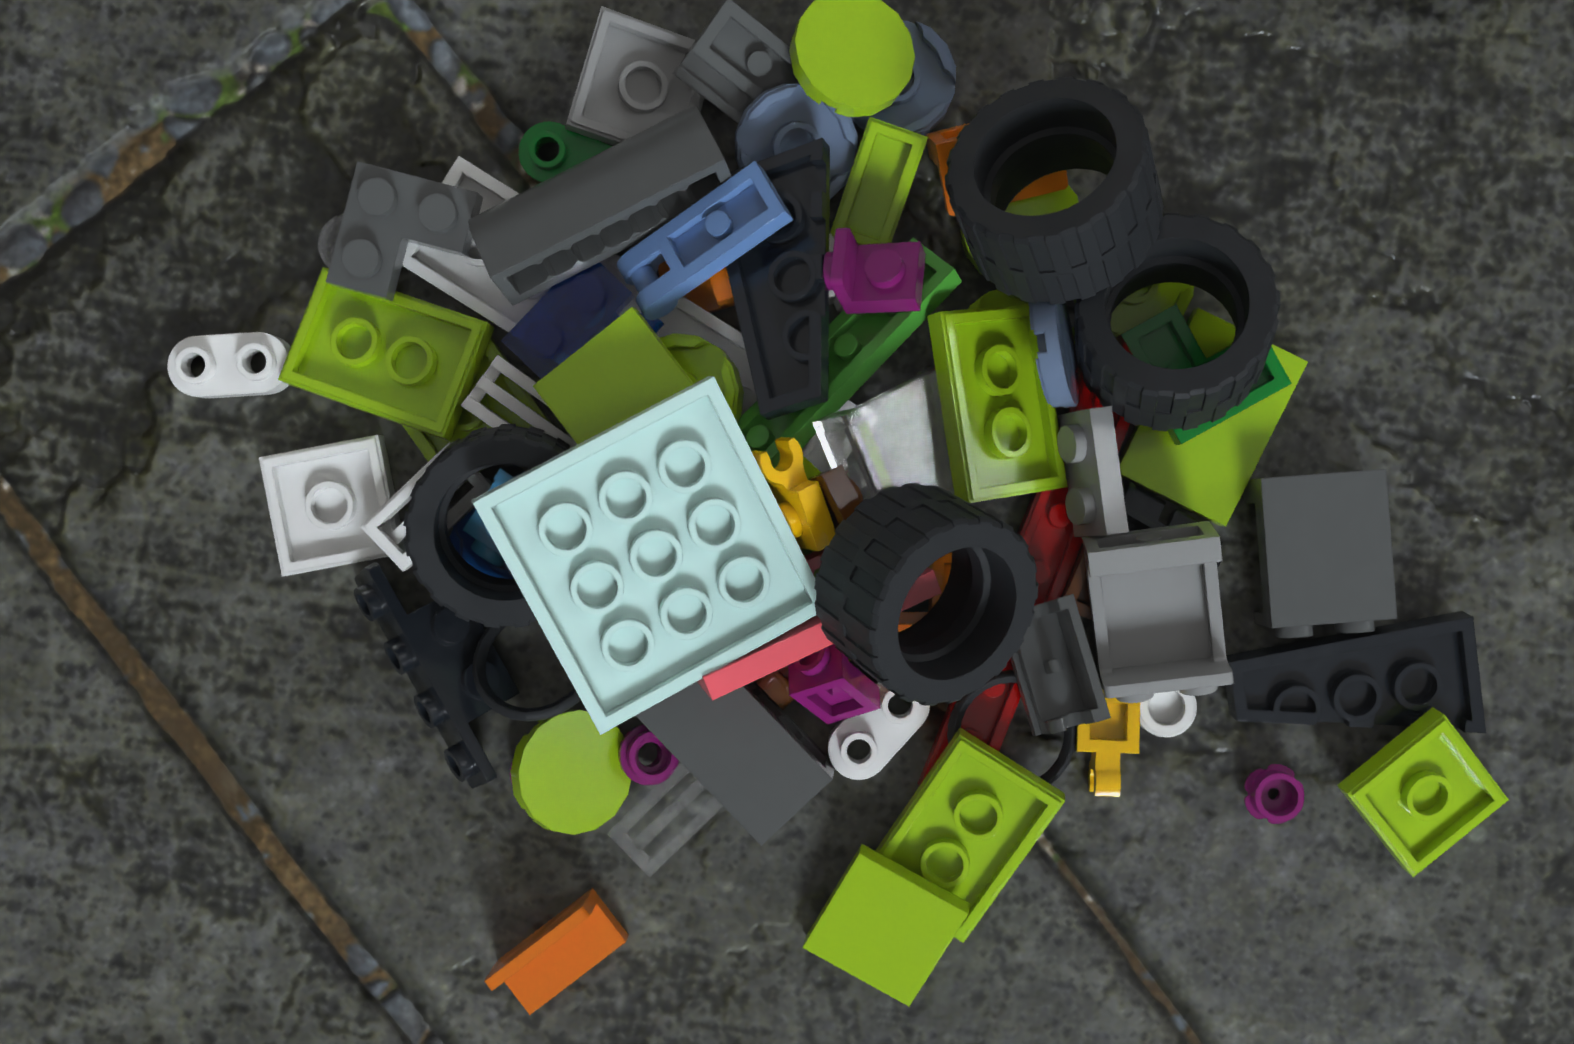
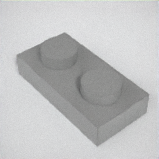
M1112 406L1090 408L1058 415L1060 430L1057 435V446L1059 455L1065 464L1068 486L1065 506L1068 518L1073 523L1074 537L1106 536L1129 532Z

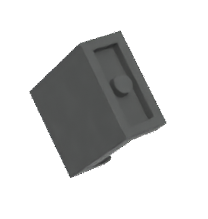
M1386 469L1267 477L1249 480L1243 496L1244 503H1255L1263 611H1254L1255 624L1274 628V635L1277 638H1298L1313 636V625L1335 624L1337 633H1363L1375 631V620L1397 619Z

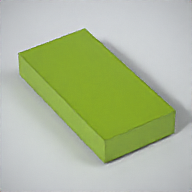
M869 117L830 231L833 238L835 237L836 228H850L858 245L892 242L928 139L927 136Z

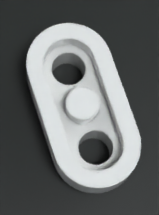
M263 332L191 336L181 340L172 349L167 364L168 374L178 390L184 394L199 398L276 394L289 386L278 380L291 346L283 339ZM262 352L266 357V366L261 372L255 373L251 368V359L256 353ZM197 356H202L205 362V369L201 375L195 377L191 372V363Z
M876 680L874 683L880 688L881 709L839 721L829 735L828 754L833 767L841 775L850 779L863 780L873 777L883 769L927 719L930 706H924L913 701L906 713L901 715L893 714L888 709V703L895 694ZM856 739L865 740L870 745L869 754L859 760L851 758L847 753L848 745Z

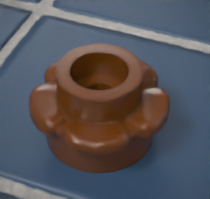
M788 665L755 680L782 710L794 700L789 696Z

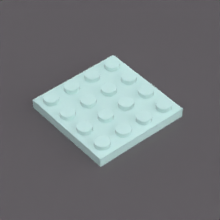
M708 376L472 499L474 507L600 735L701 680L702 676L728 665L816 616L815 577L714 376Z

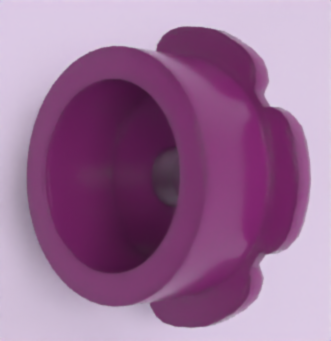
M1274 763L1264 770L1257 768L1248 775L1245 781L1244 788L1247 791V796L1244 798V804L1248 812L1256 819L1265 818L1271 824L1285 823L1297 816L1303 807V785L1294 778V772L1285 765ZM1272 788L1278 790V795L1274 799L1268 797V791Z

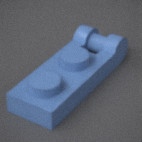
M754 161L624 253L617 261V268L626 284L634 285L638 291L636 303L645 319L656 320L674 310L680 298L794 219L764 169ZM666 261L670 270L658 278L656 274L658 267L662 262Z

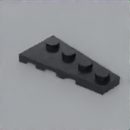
M823 138L757 162L766 172L794 220L726 266L760 415L768 420L828 401L829 290L824 281L823 263L826 252H829L830 146ZM747 166L731 171V176H734Z
M1463 611L1378 626L1372 632L1341 633L1226 655L1233 671L1234 681L1231 685H1225L1229 714L1236 721L1316 725L1317 722L1345 723L1349 727L1373 728L1374 724L1409 727L1434 707L1445 714L1454 728L1467 733H1486L1474 618Z

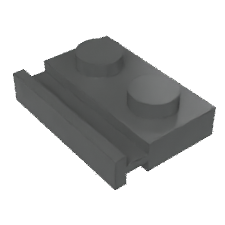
M723 0L690 47L685 58L672 73L737 124H739L744 110L762 92L783 83H799L793 74L789 53L790 47L732 0Z

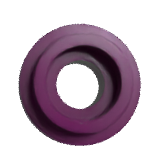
M644 724L632 728L624 736L619 747L618 758L621 769L628 778L642 785H656L664 782L674 773L679 763V760ZM651 742L657 748V757L651 764L643 765L639 761L638 752L644 744Z

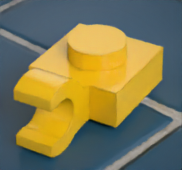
M780 437L775 440L776 447L780 453V460L775 468L771 464L767 451L754 450L752 453L766 481L771 484L769 487L799 547L819 552L826 545H829L835 535V528L819 482L807 479L803 466V451L795 438Z
M1105 698L1111 718L1095 723L1076 725L1075 751L1091 752L1088 770V791L1094 792V796L1120 797L1121 753L1139 754L1140 702L1124 703L1116 698Z

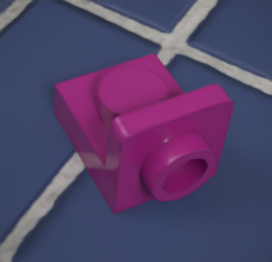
M836 228L833 251L826 252L824 257L823 274L825 285L828 290L834 291L846 314L921 311L926 254L920 241L858 245L850 228Z
M835 644L788 665L789 696L827 725L881 709L879 686L848 661V657L835 648Z

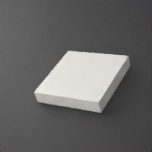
M373 435L259 457L282 577L389 557L360 527L395 494L384 435ZM399 512L382 526V529L388 536L401 524ZM403 540L398 546L406 552Z

